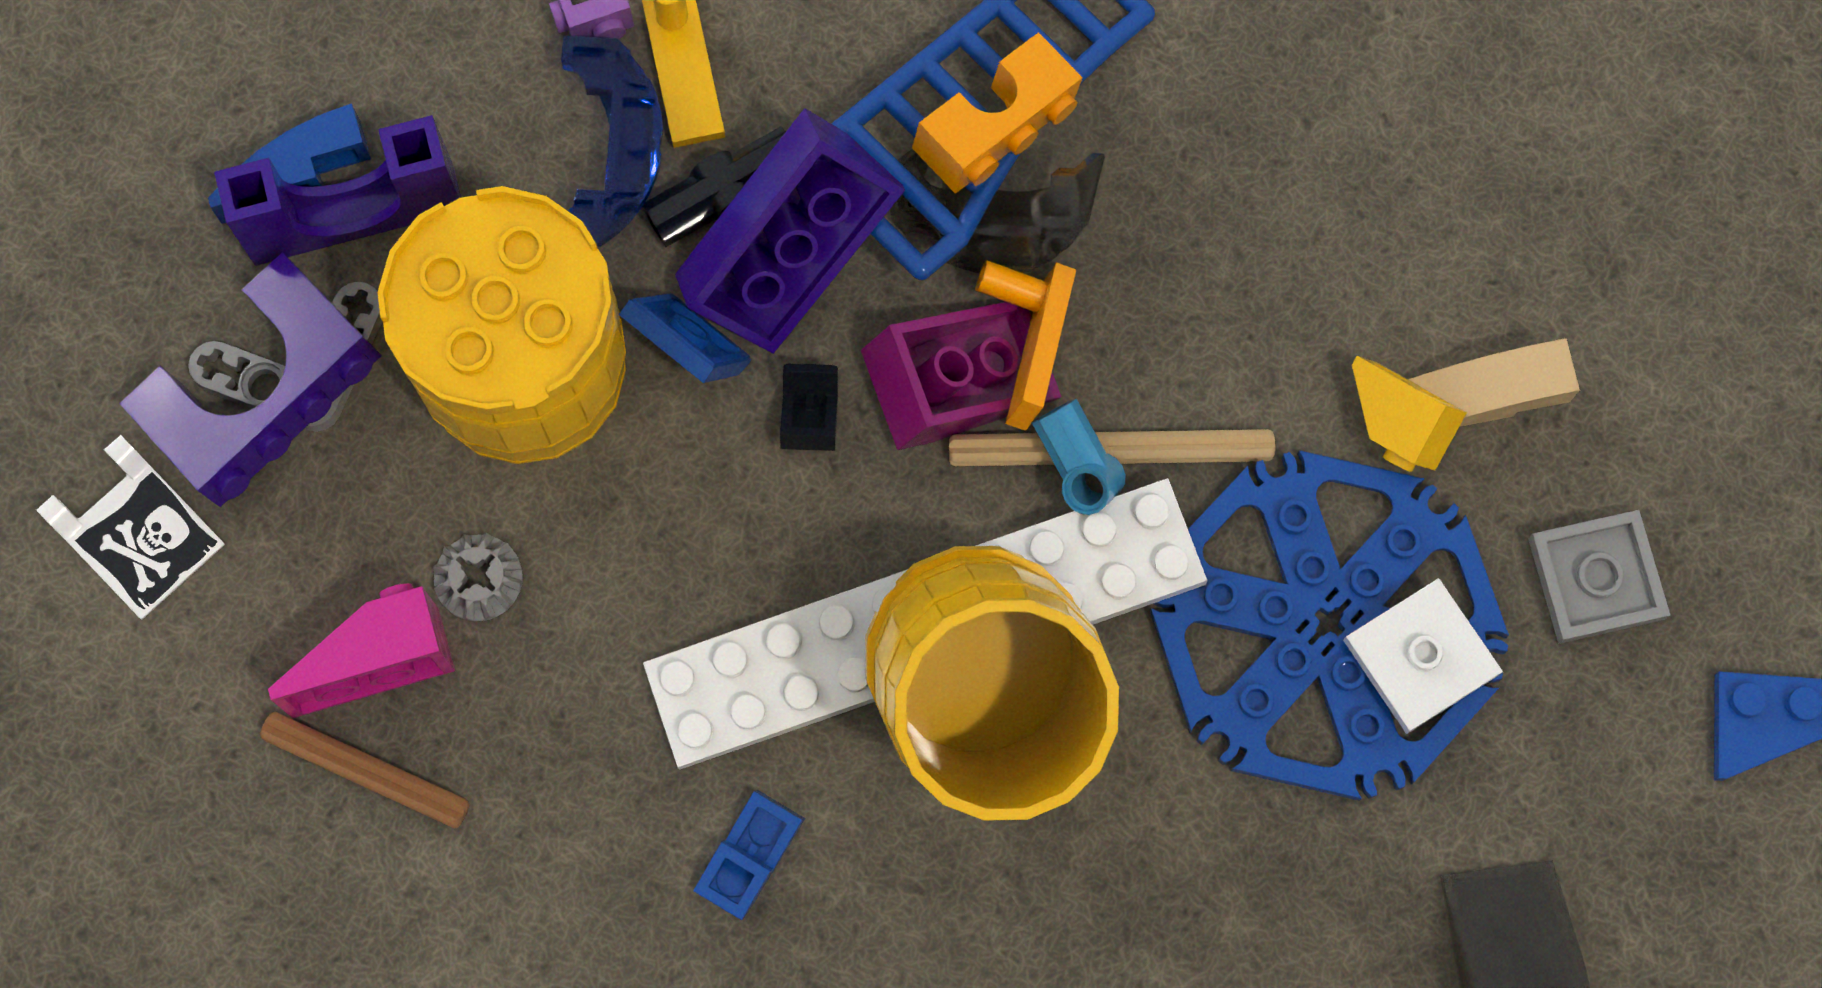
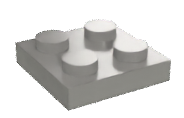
M1639 510L1533 533L1528 538L1558 644L1658 622L1670 616Z

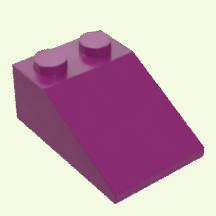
M1002 302L892 324L861 349L897 450L936 442L954 434H959L1007 417L1032 318L1028 309L1008 302ZM1051 373L1044 404L1062 397L1053 373Z

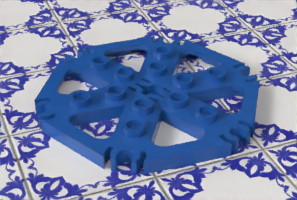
M1300 450L1297 456L1302 462L1303 473H1297L1295 457L1288 452L1282 456L1285 475L1277 478L1272 477L1266 471L1264 461H1257L1254 469L1256 480L1260 484L1257 487L1249 475L1247 466L1189 527L1188 531L1206 575L1207 583L1196 589L1153 603L1161 608L1173 607L1172 613L1159 612L1151 608L1150 614L1189 733H1191L1197 723L1204 718H1208L1211 723L1207 724L1200 731L1197 742L1202 745L1214 734L1224 736L1228 742V749L1218 760L1222 765L1229 763L1240 749L1245 751V756L1231 770L1233 772L1358 801L1362 798L1356 789L1355 777H1361L1362 791L1370 799L1377 796L1373 779L1374 775L1378 772L1387 773L1392 778L1396 790L1405 787L1406 778L1403 770L1398 766L1399 763L1404 764L1410 774L1412 785L1499 688L1481 686L1453 704L1421 740L1407 741L1398 734L1388 706L1343 641L1344 638L1389 610V607H1384L1383 605L1431 553L1439 550L1451 553L1458 562L1473 605V614L1468 621L1489 652L1505 654L1508 644L1498 639L1486 640L1485 634H1495L1505 639L1509 634L1466 515L1462 518L1460 524L1448 530L1446 525L1455 518L1459 507L1454 503L1443 514L1433 513L1428 507V499L1437 490L1433 484L1425 487L1416 500L1411 498V493L1415 487L1424 481V478ZM1326 482H1335L1384 494L1391 503L1390 516L1341 569L1316 499L1318 487ZM1247 506L1256 508L1261 513L1284 583L1214 568L1205 561L1203 547L1238 509ZM1334 589L1337 594L1327 602L1325 598ZM1346 601L1349 606L1340 615L1341 619L1337 624L1343 631L1342 634L1337 636L1330 631L1324 637L1321 635L1313 645L1309 644V640L1316 634V629L1320 623L1315 614L1320 611L1325 615H1329L1333 610L1337 611ZM1360 612L1362 614L1361 618L1353 625L1350 621ZM1305 622L1307 626L1298 634L1296 632L1297 628ZM1200 623L1274 641L1225 694L1212 696L1205 693L1200 687L1185 642V631L1190 625ZM1330 645L1332 649L1324 657L1321 652ZM1503 672L1488 683L1499 682L1502 679ZM1316 678L1343 754L1341 761L1333 767H1323L1279 757L1271 753L1266 745L1267 732Z

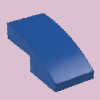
M755 790L728 837L720 843L693 891L738 919L743 920L806 818L761 791Z

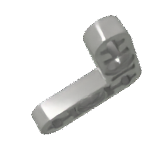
M364 282L348 283L338 291L332 304L351 322L352 314L346 305L349 301L358 303L362 296L366 297V302L372 311L369 315L360 313L354 327L372 345L382 324L377 290ZM218 341L206 342L197 347L191 354L188 364L190 375L200 388L208 393L250 409L264 402L252 396L251 388L255 379L264 374H273L279 377L281 381L285 370L284 365ZM222 355L223 363L230 370L241 373L238 390H231L237 383L232 377L222 373H216L212 380H209V374L202 367L205 361L215 362L218 356ZM243 363L249 364L242 372ZM350 385L332 402L331 408L324 417L314 423H310L304 429L318 432L334 425L340 417L354 385Z

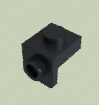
M785 364L783 366L780 449L835 451L838 413V367L820 364Z

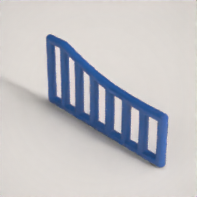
M983 0L831 123L852 137L903 185L905 191L902 196L943 237L921 254L885 217H883L870 235L914 278L918 280L929 278L968 244L991 200L1020 154L1014 155L1012 152H1009L998 161L999 166L986 181L978 186H975L972 182L965 186L972 194L957 219L863 127L868 121L885 109L915 138L918 124L925 117L902 94L921 78L931 85L946 101L960 92L972 106L981 111L988 112L940 63L960 47L994 79L998 64L1003 58L977 33L996 17L1024 43L1039 32L1083 77L1082 83L1114 52L1154 19L1155 10L1148 1L1115 0L1128 14L1108 29L1079 0H1048L1093 43L1074 61L1014 4L1017 0Z

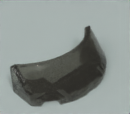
M913 149L898 159L957 219L959 218L972 193L964 187L955 194L943 180L942 188L931 185L924 179L928 165ZM1092 153L1075 168L1059 167L1051 174L1049 187L1015 192L998 190L968 244L946 263L963 270L980 273L984 262L988 260L1023 273L1052 261L1070 247L1089 224L1105 159L1104 154ZM902 195L891 207L892 222L904 235L910 232L922 233L930 239L932 245L943 237Z

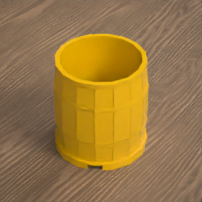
M500 186L476 190L477 195L458 198L446 206L440 202L419 214L389 251L377 292L385 341L432 418L442 425L447 433L480 456L514 464L558 458L595 435L616 408L624 380L626 349L622 321L612 284L609 280L607 262L597 248L596 242L583 221L547 196Z
M954 546L914 563L895 582L896 586L883 598L878 612L875 611L865 635V679L899 759L910 769L912 776L943 805L984 821L1028 820L1070 802L1101 771L1118 732L1119 686L1096 628L1075 604L1072 595L1042 565L1025 559L1022 555L1000 546Z

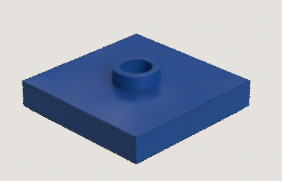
M673 293L629 299L619 313L624 320L702 383L737 376L752 360L749 358V354L698 313L690 310Z

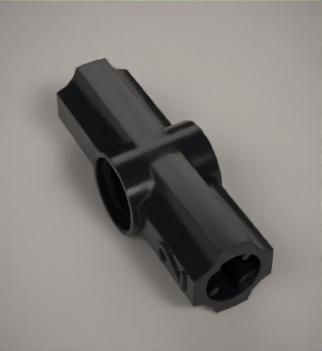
M782 126L732 154L730 151H721L708 156L692 169L689 178L642 204L645 215L665 247L710 222L717 221L786 131Z

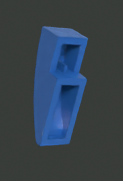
M351 103L318 115L286 131L257 150L242 164L269 158L285 182L297 186L314 187L323 186L320 174L370 160L371 156L361 121ZM217 187L208 197L210 208L221 224L226 223Z

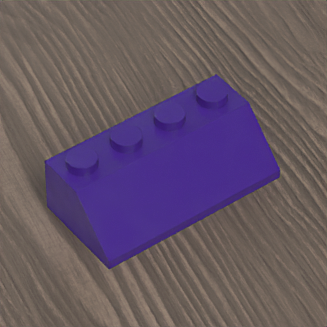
M804 108L675 273L687 307L774 354L905 191L903 185L846 132Z

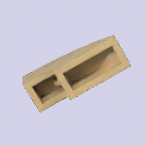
M1566 338L1492 354L1408 379L1467 412L1460 426L1514 417L1517 412L1569 403L1580 391Z

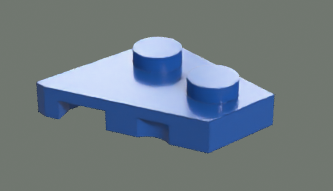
M1720 671L1715 674V781H1724L1822 739V679Z

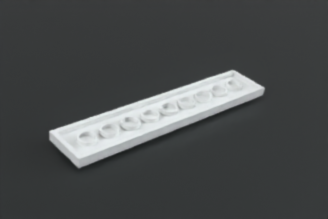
M1168 478L1115 496L1098 513L1086 515L1073 511L976 545L1000 546L1022 555L1025 559L1042 565L1072 595L1075 604L1081 609V612L1089 619L1092 625L1196 589L1207 583L1206 575ZM907 570L643 662L677 767L683 769L875 702L865 679V635L875 611L878 612L883 598L896 586L895 582Z

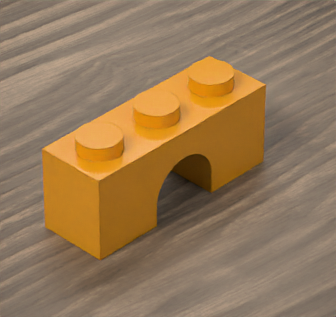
M1038 32L998 64L991 89L1005 103L1006 110L997 113L981 111L972 106L959 92L919 122L912 149L955 194L970 182L978 186L995 172L999 166L998 161L1009 152H1012L1014 155L1022 153L1037 138L1039 129L1050 121L1057 125L1073 112L1078 104L1075 97L1083 77Z

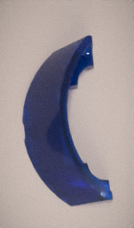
M563 35L561 57L563 70L576 73L584 81L587 95L600 97L610 126L605 189H577L573 200L574 205L568 210L583 221L598 248L617 236L633 220L653 189L662 162L661 145L664 136L662 112L650 78L646 76L643 69L632 57L631 51L619 39Z

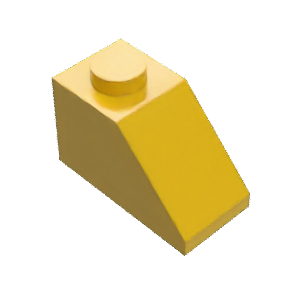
M1356 356L1352 369L1369 439L1386 448L1383 455L1384 459L1406 471L1412 472L1416 465L1436 470L1467 412L1387 367Z

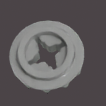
M488 533L483 535L463 534L458 541L449 546H444L438 563L433 566L434 590L440 602L453 615L468 621H486L503 614L515 602L522 587V567L516 553L507 542H503ZM464 561L468 566L472 564L476 568L489 563L490 567L487 569L486 575L490 580V584L495 589L491 592L486 586L483 588L479 584H474L469 589H465L464 585L469 578L460 563Z

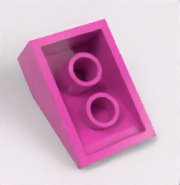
M406 583L382 590L379 593V599L362 605L268 688L270 700L289 716L296 718L454 672L455 668L439 608L422 586L413 588L412 584Z

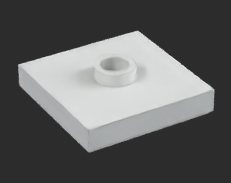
M1439 578L1355 630L1343 640L1406 734L1503 672Z

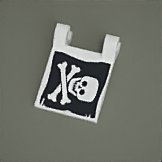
M120 435L104 450L126 472V477L80 518H76L54 495L37 509V512L142 620L225 544Z

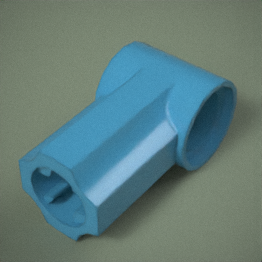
M1077 399L1052 409L1032 422L1063 479L1062 494L1065 502L1071 509L1079 514L1090 515L1098 513L1115 496L1121 493L1126 477L1124 468L1117 458L1105 452ZM1085 473L1092 474L1100 480L1103 493H1097L1089 488L1085 480Z

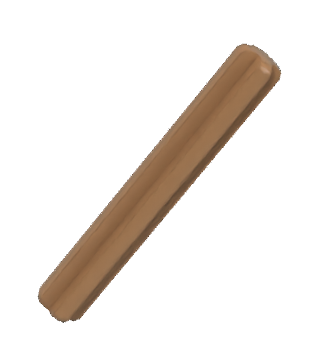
M278 712L270 713L262 726L260 737L266 742L452 828H458L468 813L470 804L465 798Z

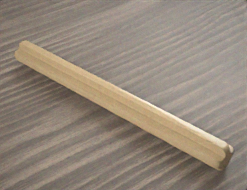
M1269 429L1095 432L1105 452L1117 458L1121 464L1257 462L1261 460L1270 461L1275 455V437L1273 431ZM1037 433L954 434L949 439V461L953 466L1054 465Z

